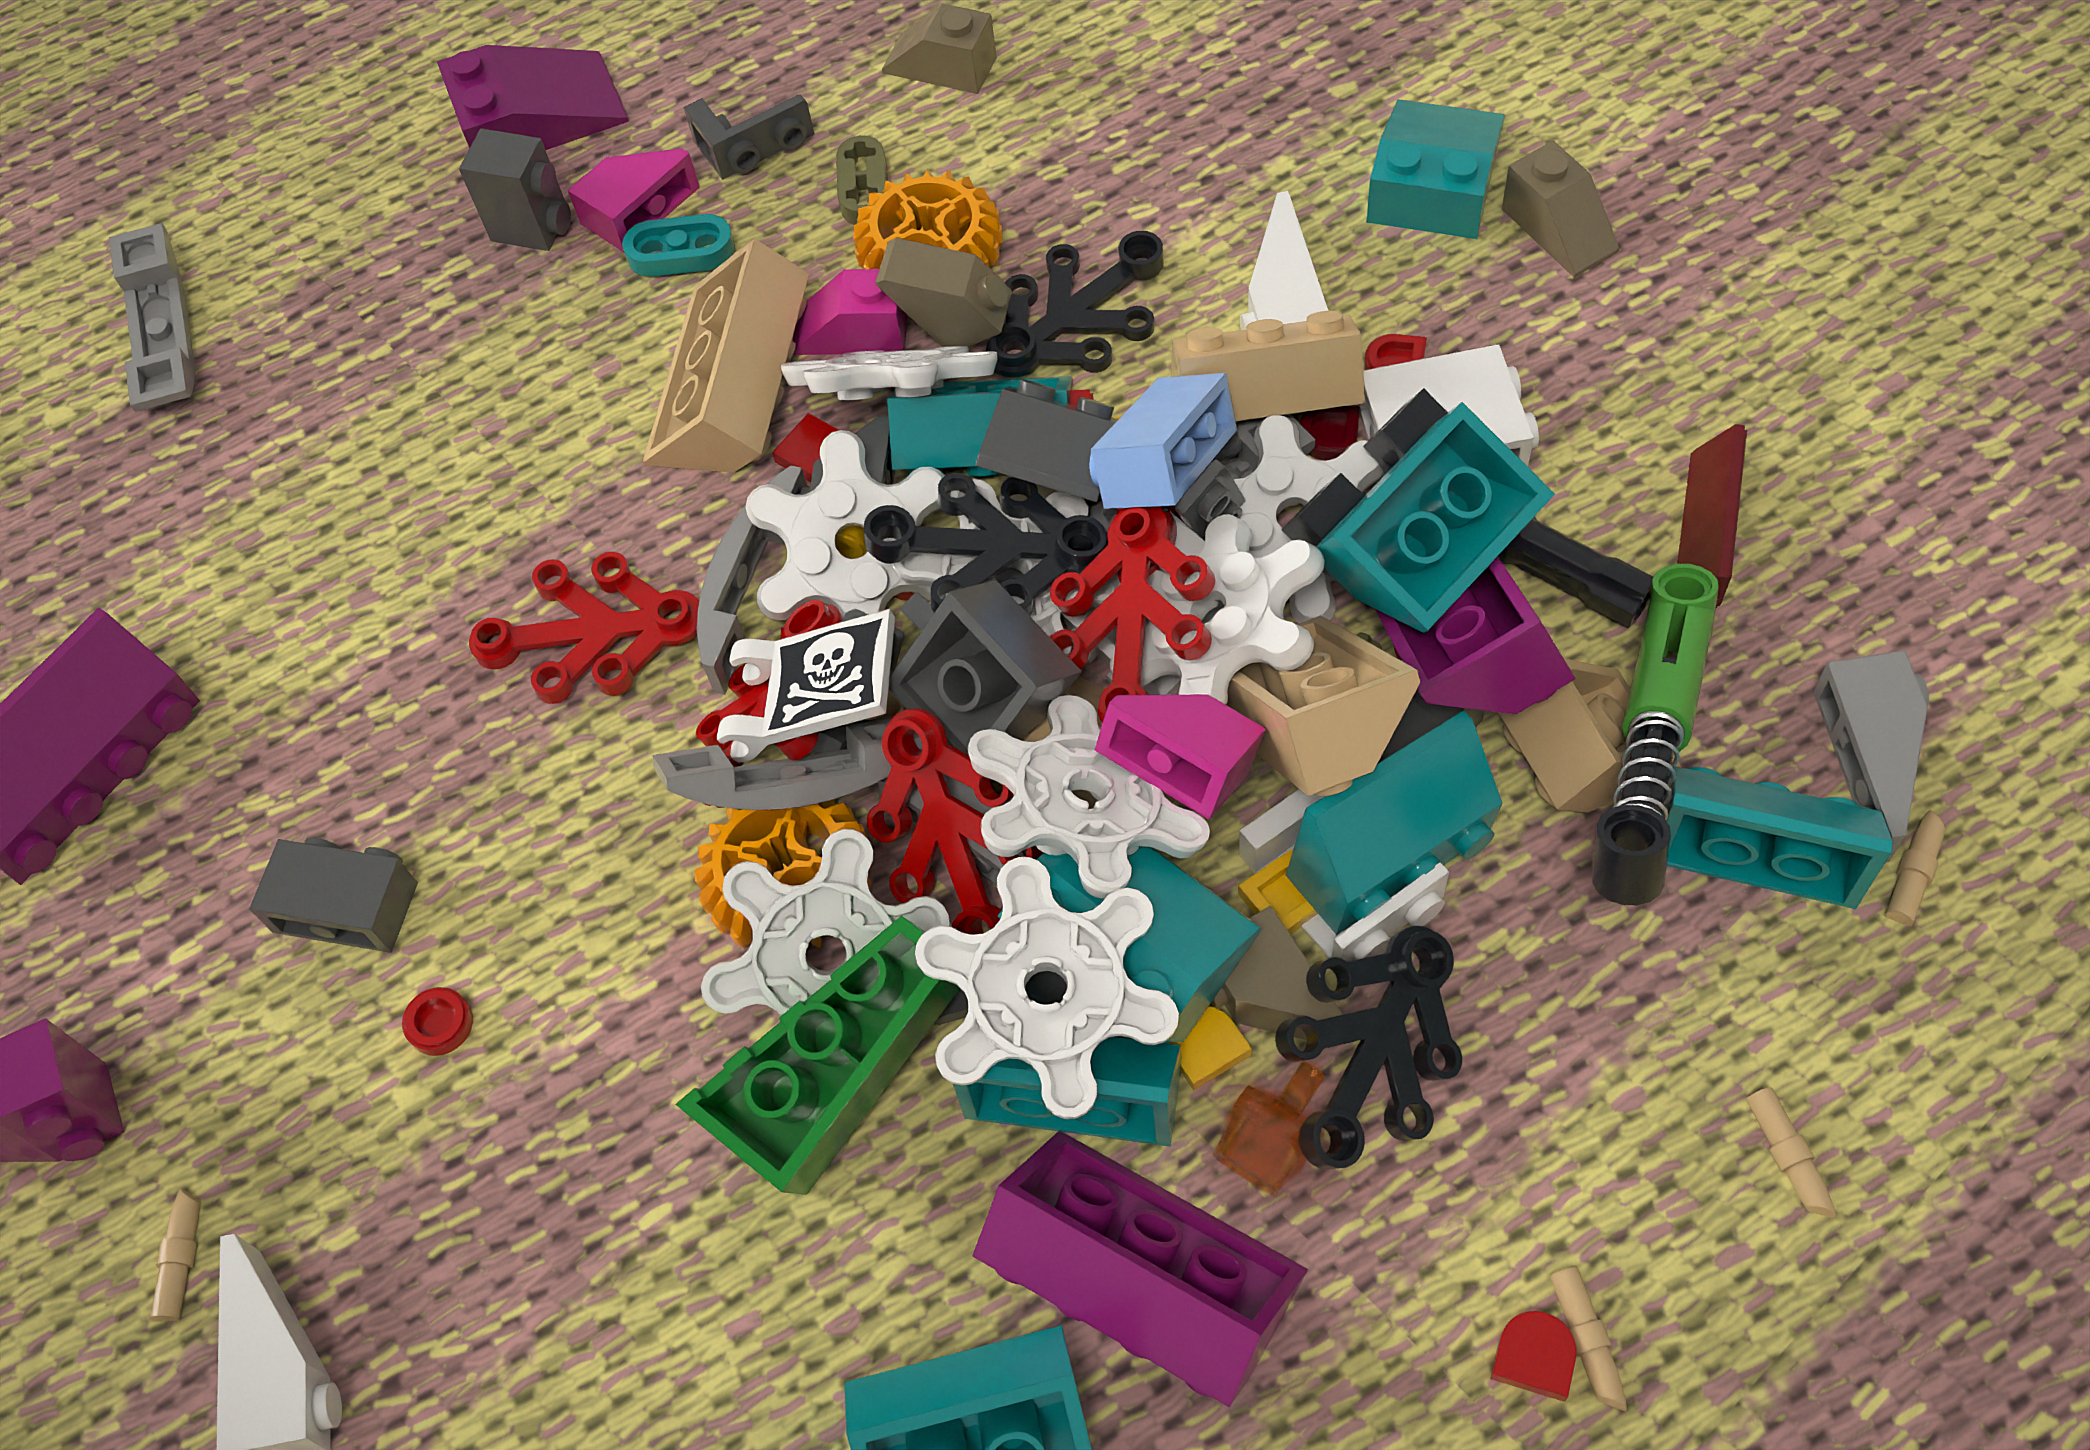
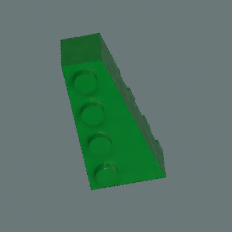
M900 916L830 975V981L804 1002L799 1000L779 1017L780 1022L752 1046H744L722 1065L724 1067L722 1071L700 1089L694 1088L675 1105L780 1192L807 1195L960 987L946 980L933 979L922 972L917 964L915 950L918 940L926 931Z

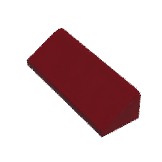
M1739 424L1733 425L1701 445L1690 455L1677 564L1700 566L1710 571L1716 577L1719 587L1716 608L1721 606L1732 578L1747 439L1745 425Z

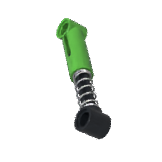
M1692 564L1666 566L1657 571L1652 579L1650 604L1622 724L1627 749L1622 757L1623 768H1621L1618 775L1619 786L1613 796L1614 807L1601 815L1596 826L1592 866V884L1597 892L1607 900L1621 905L1637 906L1651 902L1660 895L1665 884L1671 832L1670 825L1666 821L1669 816L1668 810L1664 805L1669 803L1672 798V791L1669 785L1674 783L1676 779L1673 766L1678 763L1680 759L1679 752L1688 745L1692 736L1709 642L1712 637L1719 589L1716 577L1710 571ZM1668 651L1678 653L1677 659L1667 658Z

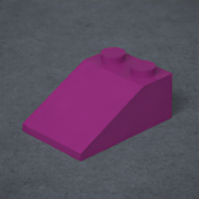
M484 45L437 61L469 148L480 128L541 138L545 150L629 122L599 51Z
M46 1018L0 1038V1162L84 1160L98 1154L104 1148V1141L124 1133L108 1066L104 1061Z

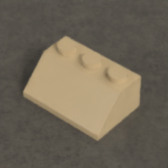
M1320 311L1308 315L1307 321L1283 324L1275 319H1262L1249 323L1245 330L1222 332L1218 328L1206 327L1188 332L1186 338L1172 340L1171 377L1226 373L1235 421L1365 403L1361 333L1350 315L1343 316L1342 313L1337 311Z

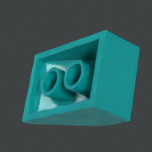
M1397 99L1381 136L1369 184L1366 223L1477 239L1505 114Z

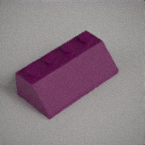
M1498 556L1434 625L1424 633L1375 609L1402 661L1417 669L1420 679L1417 689L1427 704L1518 714L1535 703L1547 700L1558 689L1576 679L1541 620Z
M99 607L0 703V870L20 886L31 874L38 873L51 864L55 858L57 848L78 826L88 824L99 814L103 800L124 779L134 777L144 768L148 754L169 733L182 729L189 721L192 709L200 702L198 697L174 670Z
M1058 1131L999 1184L972 1255L974 1258L995 1269L997 1274L1006 1281L1024 1286L1056 1305L1067 1317L1087 1323L1119 1342L1130 1354L1148 1359L1185 1381L1196 1393L1212 1397L1228 1407L1231 1406L1253 1374L1308 1271L1307 1268L1061 1131Z

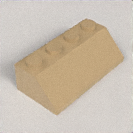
M753 238L694 286L642 461L643 465L735 473L748 463H755L763 457L772 438L771 433L768 431L772 413L779 405L784 392V388L780 385L783 375L781 364L788 363L793 356L795 350V342L792 341L794 329L807 305V299L803 295L809 276L808 272Z
M1318 616L1297 624L1308 630L1314 641V648L1310 658L1303 665L1289 671L1276 670L1271 665L1263 662L1244 666L1234 674L1229 682L1226 705L1266 728L1256 753L1307 796L1312 794L1315 796H1330L1348 789L1353 783L1352 779L1374 771L1420 684L1417 669L1323 616Z

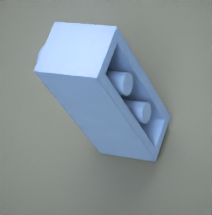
M1226 373L1157 378L1091 448L1090 475L1093 483L1099 486L1104 509L1173 506L1178 503L1237 431Z

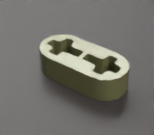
M859 135L847 139L839 146L836 154L839 205L843 218L853 225L857 224L858 208L867 206V204L857 205L859 203V191L868 190V193H883L885 180L888 181L887 163L882 143L871 136ZM859 157H867L866 170L857 171L856 164Z

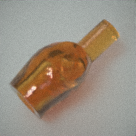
M1302 1062L1279 1096L1249 1084L1232 1107L1224 1124L1222 1137L1213 1152V1156L1221 1164L1268 1195L1276 1196L1281 1188L1289 1180L1298 1176L1309 1162L1300 1149L1299 1133L1302 1124L1308 1117L1303 1111L1324 1081V1074L1311 1064ZM1322 1130L1320 1132V1142L1325 1135Z

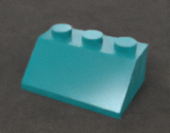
M1072 376L943 382L944 387L931 389L930 395L918 397H896L894 391L887 398L892 470L908 469L909 476L912 471L920 467H933L942 473L943 468L966 467V473L970 476L1000 474L975 466L1002 389L1008 386L1018 389L1020 380L1024 379L1056 389L1053 400L1069 404Z
M1461 402L1434 423L1316 547L1323 554L1325 560L1324 568L1355 599L1424 633L1434 625L1548 503L1555 493Z
M1464 710L1378 763L1373 772L1352 779V785L1345 791L1325 796L1305 809L1286 877L1336 935L1370 915L1417 878L1433 870L1438 863L1441 862L1444 866L1458 855L1464 860L1470 859L1482 851L1493 839L1495 833L1491 828L1503 803L1474 722Z
M1673 766L1676 779L1674 783L1669 785L1672 791V798L1669 803L1664 805L1668 810L1669 816L1666 821L1670 825L1671 832L1668 867L1856 909L1891 855L1893 840L1882 811L1860 807L1854 801L1846 798L1828 797L1823 799L1791 792L1785 786L1773 782L1754 784L1722 777L1718 772L1709 768L1691 767L1686 769Z
M1139 846L1135 853L1127 856L1132 867L1130 881L1125 888L1136 889L1146 895L1152 904L1154 917L1147 933L1135 940L1126 949L1123 957V968L1127 977L1135 985L1148 990L1160 991L1173 1000L1179 1013L1178 1027L1173 1036L1165 1042H1184L1263 928L1154 848ZM1044 853L1036 859L1046 867L1050 876V889L1053 899L1060 907L1069 912L1084 913L1093 910L1103 902L1104 899L1096 898L1084 890L1078 872V864L1071 855L1067 853L1062 855ZM1002 909V911H1001V912L999 913V915H998V917H999L1000 919H1001V915H1002L1003 909Z
M1109 1037L1100 1042L1093 1051L1090 1061L1091 1072L1097 1084V1097L1093 1107L1085 1115L1076 1119H1063L1055 1116L1046 1108L1042 1099V1084L1039 1074L1032 1065L1020 1059L1009 1058L997 1062L986 1072L982 1079L973 1084L953 1085L965 1119L1171 1147L1181 1076V1045L1169 1044V1042L1146 1045L1129 1037L1128 1039Z
M1062 1325L844 1382L846 1435L851 1450H1092Z

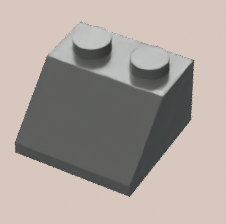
M1024 379L1020 380L1018 389L1010 386L1003 388L978 453L975 466L1097 502L1101 493L1099 486L1093 483L1090 475L1091 448L1119 420L1112 417L1114 407L1084 397H1079L1077 406L1053 400L1056 389Z
M992 580L953 590L947 594L889 677L888 689L906 709L920 708L936 716L944 727L947 744L969 755L968 745L971 737L982 730L995 729L1019 740L1047 718L1049 704L1053 699L1064 696L1082 671L999 582Z

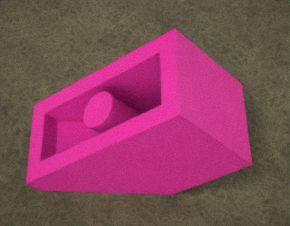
M681 148L606 157L568 189V193L580 224L624 252L622 241L630 228L644 221L666 218L698 190L700 186L690 154Z
M844 269L807 300L805 311L795 326V350L793 355H840L856 351L883 350L886 352L905 350L908 314L875 285L879 269Z
M1208 694L1116 695L1109 702L1094 750L1210 820L1247 777L1266 728Z

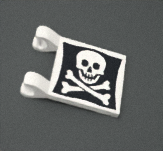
M887 609L778 641L742 639L735 642L731 649L729 661L732 666L747 663L744 666L742 675L744 682L748 685H758L765 682L769 677L770 680L764 717L731 715L723 718L719 724L717 740L722 744L734 740L730 752L732 759L739 763L747 762L754 759L767 745L886 714L895 616L891 610Z

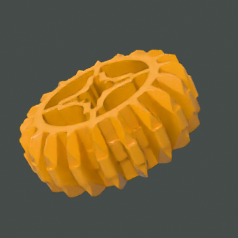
M927 168L923 177L912 178L905 172L903 182L895 184L885 180L883 193H869L867 206L858 208L857 224L854 225L853 240L857 263L862 269H880L887 243L895 238L975 254L988 267L998 266L1003 233L1002 226L1000 225L999 211L995 208V203L990 201L985 187L975 188L969 176L956 181L950 170L946 171L941 177H933Z
M834 799L785 809L739 810L726 808V816L729 821L725 825L709 823L708 834L713 842L697 846L699 851L698 858L703 864L694 870L695 881L701 889L699 901L706 913L712 915L711 920L720 933H724V935L730 933L735 944L745 949L752 943L753 929L749 920L741 912L732 908L724 898L722 890L723 881L729 869L737 863L745 861L758 862L765 866L772 876L781 883L791 886L802 885L814 878L822 862V857L818 856L817 851L809 849L806 843L808 834L818 836L826 841L832 833L841 829H854L867 837L862 824H858L855 821L852 810L844 802L836 804ZM868 875V877H867V884H868L869 891H871V889H870L871 879H870V877H869V875ZM822 936L810 940L812 946L821 947Z

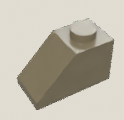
M942 3L901 33L882 67V73L978 94L997 58L992 15Z
M1554 140L1509 165L1502 210L1574 278L1619 251L1618 243L1591 174Z
M900 238L888 241L875 285L942 347H970L1000 334L1012 290L977 255Z
M1269 906L1249 917V919L1263 929L1210 1003L1211 1007L1218 1009L1225 1006L1235 1023L1275 1033L1279 1025L1288 1019L1307 1016L1317 1021L1344 1015L1335 1001L1328 1003L1320 1002L1309 992L1306 976L1311 965L1273 908ZM1297 1027L1294 1037L1307 1040L1302 1029Z

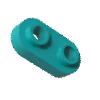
M713 214L644 221L630 228L622 241L623 251L629 267L635 273L648 277L713 270L730 258L735 251V243L729 224L722 217Z

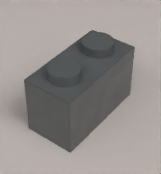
M480 128L459 167V171L490 241L550 251L557 235H563L568 230L571 211L569 204L565 202L556 178L555 168L550 163L541 138Z
M310 837L305 840V843L278 839L249 910L272 933L392 953L418 882L402 864L403 860L401 857L382 848L368 847L362 853L344 850L338 845L321 838Z

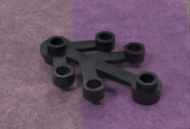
M1135 231L1127 234L1118 245L1119 262L1072 296V279L1080 268L1079 253L1076 248L1068 244H1059L1052 247L1046 254V265L1050 274L1046 315L1030 327H1028L1029 307L1035 304L1038 299L1037 283L1034 278L1026 274H1017L1007 279L1005 284L1012 292L1017 288H1027L1030 291L1022 296L1011 294L1006 314V324L1003 325L1001 333L991 337L987 343L986 351L997 352L994 372L1004 377L1015 378L1033 372L1040 364L1080 365L1082 369L1091 373L1102 372L1111 365L1112 348L1107 340L1101 337H1090L1081 343L1051 341L1060 333H1122L1126 339L1131 341H1143L1149 338L1154 332V315L1148 308L1132 306L1126 310L1093 309L1134 279H1150L1162 270L1164 260L1161 239L1156 234L1148 231ZM1059 258H1069L1072 260L1067 265H1057L1054 263ZM1146 258L1147 260L1137 261L1136 259ZM1135 319L1147 322L1139 328L1128 325L1130 321ZM1011 350L1022 351L1016 354H1007ZM1093 350L1104 353L1099 359H1089L1085 356Z
M950 473L939 481L938 505L948 515H965L979 529L915 526V521L910 513L904 508L895 505H884L875 508L866 516L864 521L865 547L873 557L882 563L893 564L900 562L910 552L978 556L953 575L941 576L933 582L931 586V609L934 613L943 601L940 598L943 594L991 581L1021 558L1043 559L1021 578H1011L1000 583L1011 596L1024 600L1019 605L1030 616L1033 611L1034 599L1050 588L1057 577L1067 572L1080 574L1108 545L1107 531L1098 520L1086 515H1075L1066 518L1038 493L1035 483L1015 477L1008 478L1001 486L1000 508L1003 513L1012 518L1023 519L1028 517L1043 533L1022 532L977 492L974 481L962 473ZM951 491H960L966 495L960 498H955L949 496L948 493H950ZM1021 494L1028 499L1016 501L1010 498V496ZM886 538L897 539L895 541H883ZM1074 548H1083V549H1086L1087 551H1076V550H1073V549H1074Z
M1424 926L1407 927L1399 930L1391 937L1385 954L1349 962L1342 958L1333 957L1317 961L1309 968L1306 976L1308 990L1315 999L1325 1003L1349 997L1354 987L1390 981L1378 1007L1317 1021L1307 1016L1288 1019L1282 1022L1276 1031L1275 1043L1277 1050L1282 1057L1292 1062L1311 1060L1319 1056L1325 1048L1360 1040L1326 1109L1312 1113L1302 1124L1299 1133V1146L1305 1158L1313 1166L1320 1169L1347 1168L1358 1161L1364 1150L1365 1136L1361 1124L1356 1117L1383 1063L1393 1099L1387 1105L1384 1112V1123L1389 1134L1395 1139L1404 1141L1422 1139L1430 1133L1433 1127L1434 1116L1430 1105L1423 1099L1417 1072L1426 1080L1437 1081L1453 1078L1459 1073L1462 1066V1053L1457 1043L1452 1040L1440 993V988L1452 973L1454 956L1451 946L1439 933ZM1412 952L1416 954L1419 960L1418 972L1412 962ZM1328 968L1334 972L1337 978L1335 991L1330 990L1325 982V973ZM1414 1004L1424 1040L1416 1046L1412 1055L1404 1021ZM1297 1027L1302 1029L1306 1035L1307 1043L1304 1051L1299 1050L1294 1042V1032ZM1435 1047L1445 1059V1066L1442 1071L1433 1062L1432 1055ZM1406 1107L1411 1109L1416 1118V1125L1412 1131L1406 1127L1403 1121ZM1322 1127L1330 1136V1147L1326 1153L1320 1142Z

